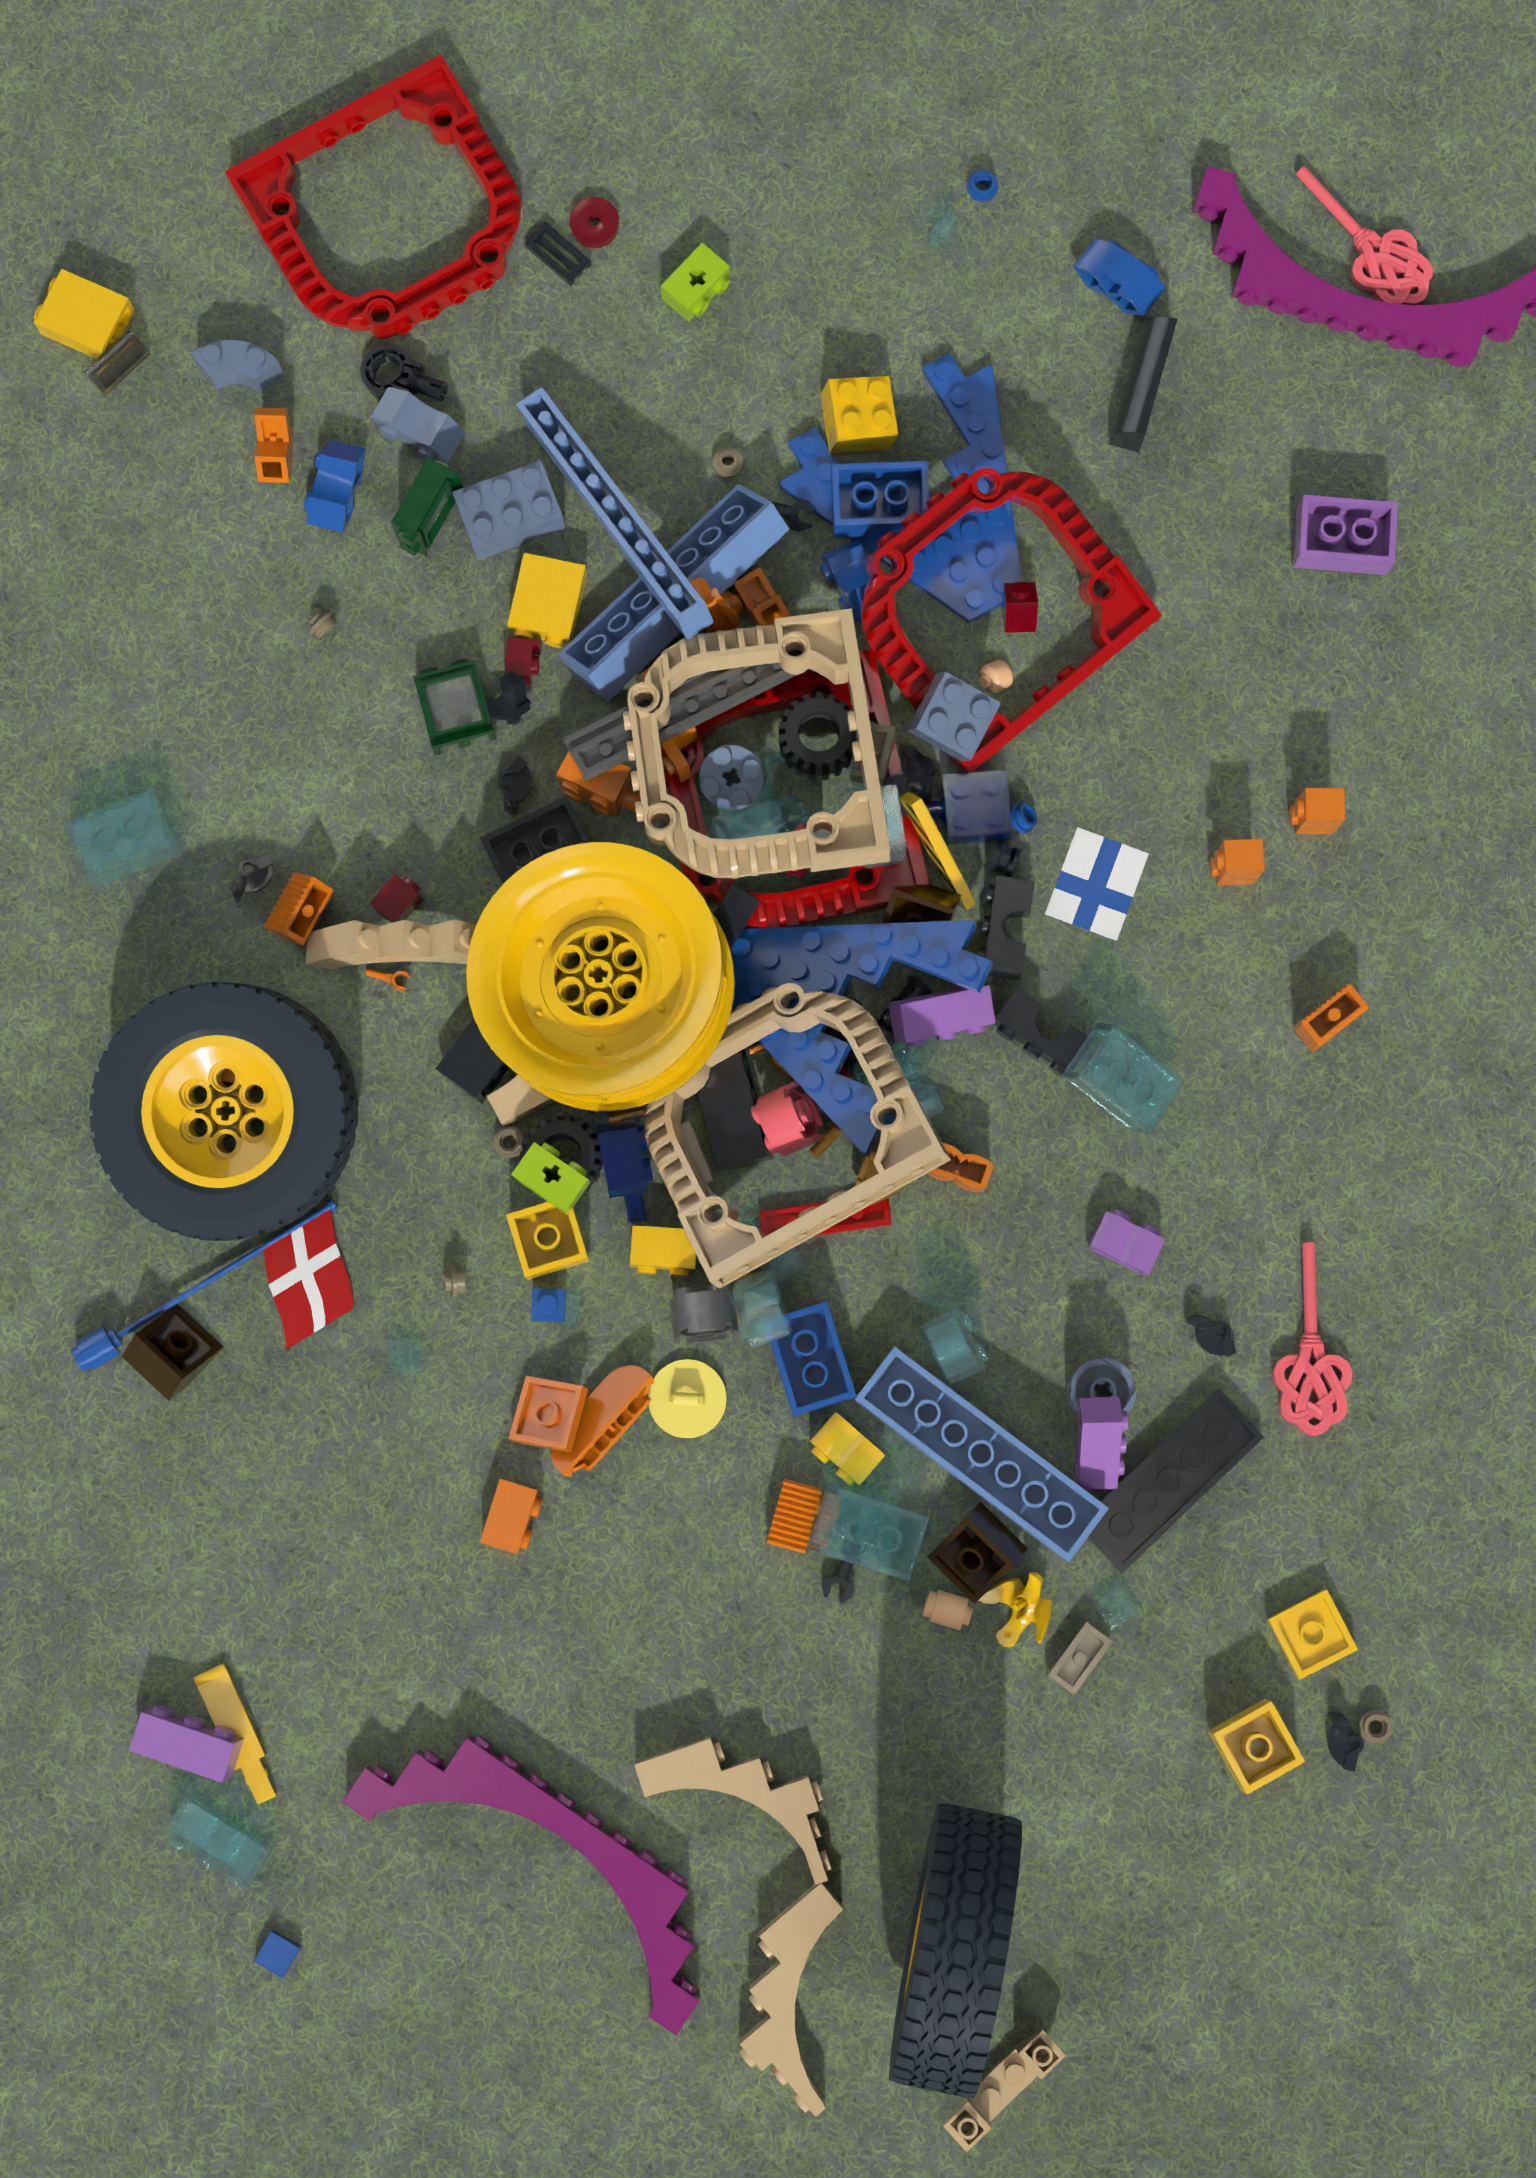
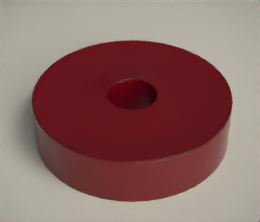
M600 197L583 199L571 211L569 221L571 233L581 245L588 248H601L607 246L616 238L619 231V216L616 208L606 199ZM594 219L600 221L597 226H591L589 222Z

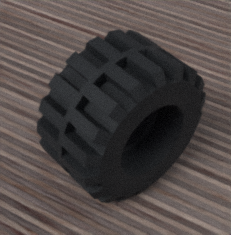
M815 692V698H810L809 694L803 695L801 702L798 703L797 700H794L790 704V710L786 709L784 711L782 722L780 721L779 723L780 754L782 758L786 759V765L789 769L792 767L796 769L795 774L802 777L803 773L807 774L808 780L814 781L815 776H821L823 781L828 780L831 774H834L835 777L840 775L843 768L847 769L851 765L852 758H854L852 742L857 741L856 731L849 730L847 712L852 711V709H847L845 701L841 700L838 703L835 695L829 694L828 698H823L822 692ZM825 723L835 730L838 740L830 749L814 751L803 745L799 735L809 724Z
M558 1114L551 1115V1119L545 1120L543 1118L538 1121L539 1124L535 1128L532 1126L528 1130L529 1135L522 1141L523 1148L520 1151V1159L522 1160L534 1142L542 1146L544 1142L550 1145L559 1139L571 1140L580 1148L581 1161L579 1165L587 1171L585 1177L589 1179L590 1184L585 1191H589L594 1181H598L600 1170L603 1169L604 1164L603 1149L594 1130L587 1126L583 1120L579 1118L578 1120L574 1119L571 1115H565L564 1117H559ZM548 1170L545 1173L548 1178L547 1183H550L552 1180L558 1182L561 1179L559 1175H554Z

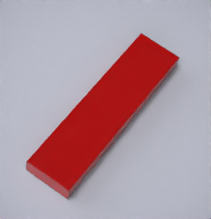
M884 1199L872 1206H867L815 1236L891 1226L888 1199ZM828 1201L759 1211L761 1231L767 1236L798 1219V1215L805 1209L810 1207L817 1208Z

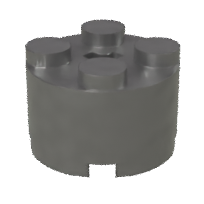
M711 1285L708 1287V1291L695 1292V1288L677 1289L675 1291L676 1297L669 1301L673 1339L675 1342L680 1343V1337H687L688 1343L714 1342L724 1340V1333L732 1331V1337L739 1334L735 1294L728 1291V1285L720 1289L715 1285Z

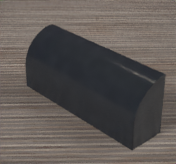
M1152 317L1144 321L1109 445L1139 453L1146 434L1177 319Z
M473 1018L435 1069L469 1096L483 1104L487 1099V1095L493 1091L510 1067L490 1048Z
M744 1048L711 1067L705 1086L698 1091L718 1171L737 1169L774 1159L773 1154L769 1152L765 1145L764 1137L766 1135L761 1124L754 1120L751 1113V1107L757 1104L758 1097Z

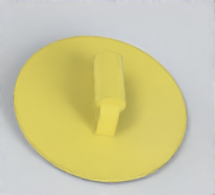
M691 1359L678 1360L666 1365L654 1377V1384L650 1385L648 1397L651 1399L649 1409L654 1421L665 1432L680 1438L699 1437L712 1430L721 1420L726 1408L727 1396L725 1386L717 1372L707 1364Z

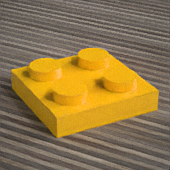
M1323 1589L1266 1619L1298 1680L1358 1650L1327 1589Z

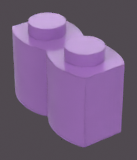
M1113 1209L1112 1213L1104 1212L1087 1248L1143 1276H1148L1165 1242V1239L1159 1236L1161 1231L1145 1223L1141 1227L1129 1222L1131 1216L1122 1211Z

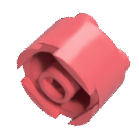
M792 1081L759 1097L757 1104L751 1107L752 1116L758 1124H761L766 1135L764 1137L765 1145L772 1154L779 1152L784 1156H788L822 1140L824 1137V1133L819 1134L818 1127L823 1125L819 1108L807 1093L803 1094L798 1089L800 1085L796 1081Z

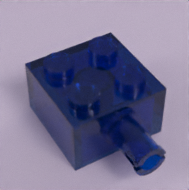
M1006 770L942 775L940 800L926 801L924 804L933 820L941 819L944 822L946 845L997 842L998 839L1009 841L1012 834Z
M636 1118L599 1124L597 1135L609 1198L624 1196L628 1223H636L635 1209L638 1210L640 1222L648 1219L643 1192L648 1191V1182L654 1180L650 1157L643 1158L642 1150L648 1149L644 1125L637 1126Z

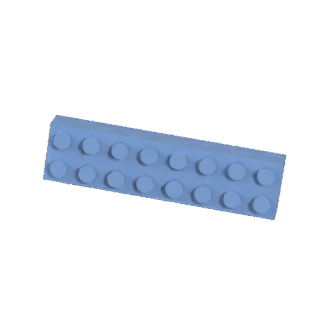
M737 484L684 534L667 553L688 581L694 578H703L709 583L711 590L717 588L720 594H722L749 567L753 566L758 561V558L771 546L775 545L789 528L771 501ZM639 577L557 655L578 682L608 702L635 675L639 674L658 653L665 650L667 645L681 631Z
M895 1346L855 1398V1401L1067 1563L1070 1562L1109 1509Z

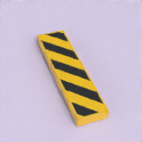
M907 792L899 798L947 890L961 894L958 905L967 911L976 905L974 897L923 800L913 793Z

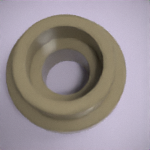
M723 447L713 456V469L723 478L736 477L743 469V456L733 447ZM729 457L734 462L731 465H724L722 461Z
M321 610L308 623L312 627L308 633L311 636L315 634L319 640L323 638L337 624V621L333 618L334 613L329 611L325 614Z
M505 1126L499 1129L494 1136L495 1150L506 1158L519 1156L523 1148L522 1141L526 1138L523 1131L515 1126ZM507 1136L515 1137L516 1145L513 1148L505 1146L504 1140Z
M454 1264L448 1265L447 1272L442 1273L443 1290L449 1291L451 1297H457L458 1293H465L463 1267H455Z
M1370 1710L1361 1716L1358 1728L1361 1736L1367 1742L1381 1744L1391 1736L1393 1725L1386 1713L1379 1710ZM1374 1720H1377L1381 1726L1377 1733H1372L1369 1728L1370 1723Z

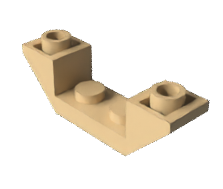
M1043 2029L1037 2031L1013 2047L981 2079L979 2089L974 2098L963 2097L944 2122L943 2127L968 2152L991 2129L990 2122L1037 2076L1042 2080L1066 2055Z

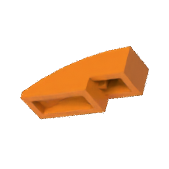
M760 567L743 575L731 586L733 592L741 598L743 608L755 626L774 625V619L791 617L779 594H775Z

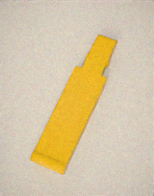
M222 1663L195 1676V1684L215 1728L216 1726L231 1728L235 1731L236 1736L244 1738L234 1770L242 1769L245 1782L249 1785L256 1803L259 1805L276 1797L277 1794L269 1779V1772L261 1761V1758L266 1756V1753L226 1664Z

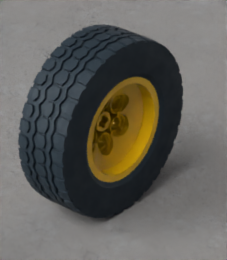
M207 982L188 985L175 989L173 992H167L140 1008L135 1016L132 1015L120 1027V1032H116L107 1045L109 1047L108 1051H104L98 1067H100L99 1072H95L92 1084L94 1094H90L89 1110H93V1116L89 1117L91 1132L95 1134V1138H92L96 1154L101 1156L99 1161L105 1174L110 1175L111 1179L109 1180L117 1192L124 1195L122 1198L135 1210L138 1209L142 1216L153 1223L156 1222L158 1226L173 1233L177 1232L182 1236L209 1241L240 1240L267 1233L295 1221L310 1211L328 1194V1191L333 1188L341 1176L342 1170L345 1169L350 1157V1150L353 1149L356 1138L355 1128L358 1126V1096L354 1086L356 1083L351 1068L349 1069V1061L343 1049H340L339 1042L332 1032L326 1028V1025L315 1014H312L309 1009L290 997L271 989L242 983ZM226 1069L232 1070L235 1074V1082L230 1087L225 1086L222 1082V1074ZM254 1085L260 1086L264 1092V1097L259 1103L254 1102L250 1097V1090ZM198 1086H203L207 1091V1098L202 1104L198 1103L194 1098V1091ZM234 1106L235 1114L229 1115L228 1119V1114H223V1107ZM256 1117L264 1123V1130L259 1136L252 1133L250 1128L251 1121ZM199 1118L205 1120L208 1126L204 1136L198 1135L194 1129V1124ZM227 1134L232 1135L236 1140V1147L232 1152L226 1151L223 1147L222 1142Z
M939 1803L937 1805L919 1878L897 2002L889 2068V2080L897 2084L964 2098H974L977 2094L995 2024L1013 1923L1022 1847V1821L1017 1818L948 1803Z

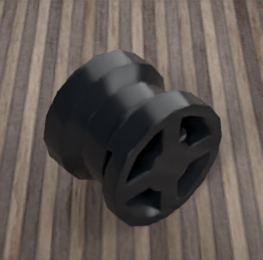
M998 839L987 870L992 872L998 870L1003 872L1005 877L1011 878L1022 849L1019 847H1007L1004 841ZM1010 858L1013 859L1012 865L1008 864Z

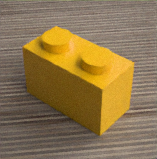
M632 1225L630 1266L636 1267L637 1273L656 1274V1269H669V1275L689 1276V1271H696L697 1254L683 1228Z

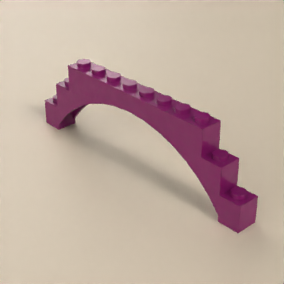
M1210 166L1206 168L1193 213L1199 214L1202 219L1207 221H1222L1212 255L1218 256L1220 260L1226 263H1242L1232 293V297L1237 298L1242 304L1265 306L1275 314H1292L1298 316L1299 320L1306 323H1314L1316 321L1326 324L1333 331H1350L1356 333L1358 337L1364 340L1372 341L1377 339L1387 342L1394 349L1407 348L1417 351L1420 356L1425 358L1438 357L1445 359L1450 365L1455 367H1470L1477 356L1483 334L1495 342H1509L1517 330L1522 310H1527L1529 315L1536 317V263L1530 273L1505 287L1469 300L1447 304H1394L1361 297L1337 288L1308 272L1273 243L1245 205L1235 183L1237 174Z
M477 1735L475 1739L468 1736L447 1768L441 1765L444 1760L434 1752L427 1750L424 1754L419 1750L415 1753L396 1783L391 1780L393 1774L380 1765H376L375 1768L369 1765L363 1770L342 1803L368 1821H371L379 1812L424 1802L457 1801L483 1804L510 1811L532 1820L559 1835L583 1854L606 1878L622 1901L635 1926L645 1954L651 1980L653 2006L649 2011L648 2017L677 2036L700 1999V1995L696 1993L698 1988L684 1977H680L679 1981L674 1978L695 1941L690 1939L692 1933L687 1928L677 1922L674 1926L669 1924V1921L689 1893V1887L685 1885L687 1879L673 1869H670L668 1873L657 1866L659 1860L654 1855L644 1849L641 1853H638L629 1846L632 1841L617 1830L611 1834L602 1828L603 1820L589 1811L585 1815L574 1808L576 1802L562 1792L556 1796L546 1789L549 1785L547 1781L535 1773H532L529 1777L520 1771L521 1764L507 1754L500 1757L492 1751L494 1745L480 1735Z

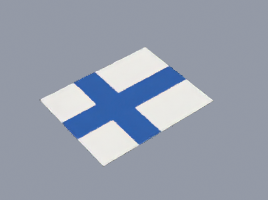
M1077 827L1045 915L1117 941L1149 853Z

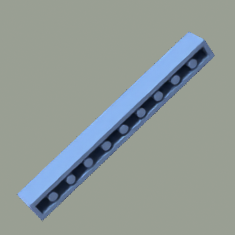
M541 387L518 402L516 406L526 426L684 637L688 640L714 623L704 600L545 390Z

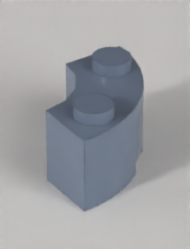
M216 341L190 353L197 368L216 390L226 385L242 384L253 388L261 394L284 376L279 361L272 354L260 346L246 341Z
M392 387L386 389L370 417L372 421L380 426L378 429L380 434L390 440H395L396 438L417 450V454L424 460L428 457L434 461L436 459L449 463L466 433L448 414L426 405L409 391Z

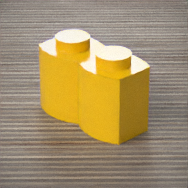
M837 1412L831 1416L810 1440V1443L814 1446L811 1452L824 1464L829 1460L839 1468L835 1474L849 1486L853 1482L860 1486L885 1457V1454Z

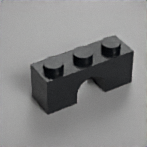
M996 876L994 885L988 884L985 903L991 904L990 916L984 915L981 934L987 935L985 947L980 946L978 956L989 959L993 963L988 976L1020 980L1022 976L1026 943L1010 940L1003 931V923L1012 917H1029L1035 881Z
M1017 987L995 1018L996 1032L1008 1041H1012L1013 1038L1024 1045L1022 1050L1032 1058L1038 1060L1039 1057L1045 1059L1050 1063L1049 1069L1058 1076L1065 1078L1068 1075L1073 1078L1097 1042L1071 1024L1065 1033L1058 1038L1050 1039L1042 1036L1036 1028V1017L1044 1005Z

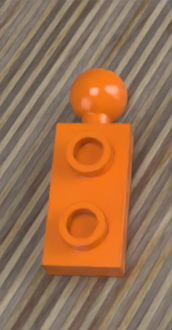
M694 578L689 581L706 603L714 623L705 628L707 633L743 628L717 588L711 590L709 583L703 578Z

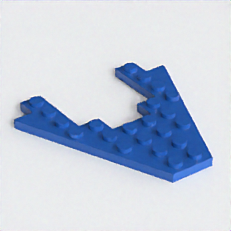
M950 353L924 366L922 369L924 376L967 444V447L943 460V465L952 480L964 471L969 475L986 467L995 469L999 474L1007 473L992 366L988 365L965 378ZM816 427L788 442V447L802 469L779 481V487L795 500H808L816 508V512L813 513L833 527L831 470L832 464H837L833 455L829 453L827 445ZM979 477L977 487L982 493L986 494L989 489L988 482L984 478ZM1007 500L1002 505L987 512L975 513L968 511L913 556L914 568L908 581L968 624L1000 607L1003 603L1004 583L1022 581L1011 501ZM883 536L848 538L862 544L863 549L872 554L879 548L876 542ZM882 556L880 558L881 562L890 568L892 567L887 557Z
M971 920L744 929L731 949L735 977L734 1000L731 1011L733 1012L741 1004L751 1003L760 998L765 990L779 987L786 983L799 985L805 993L822 991L840 996L843 995L851 978L880 988L893 960L980 993L993 963L989 959L965 951L977 927L975 922ZM799 998L792 999L787 1009L794 1008L798 1004ZM822 1023L800 1033L788 1032L780 1028L760 1039L759 1042L864 1155L869 1157L880 1133L870 1119L871 1109L878 1100L872 1087L839 1074L851 1050L850 1044L825 1034L828 1026ZM897 1113L888 1114L884 1119V1125L892 1124L896 1119Z

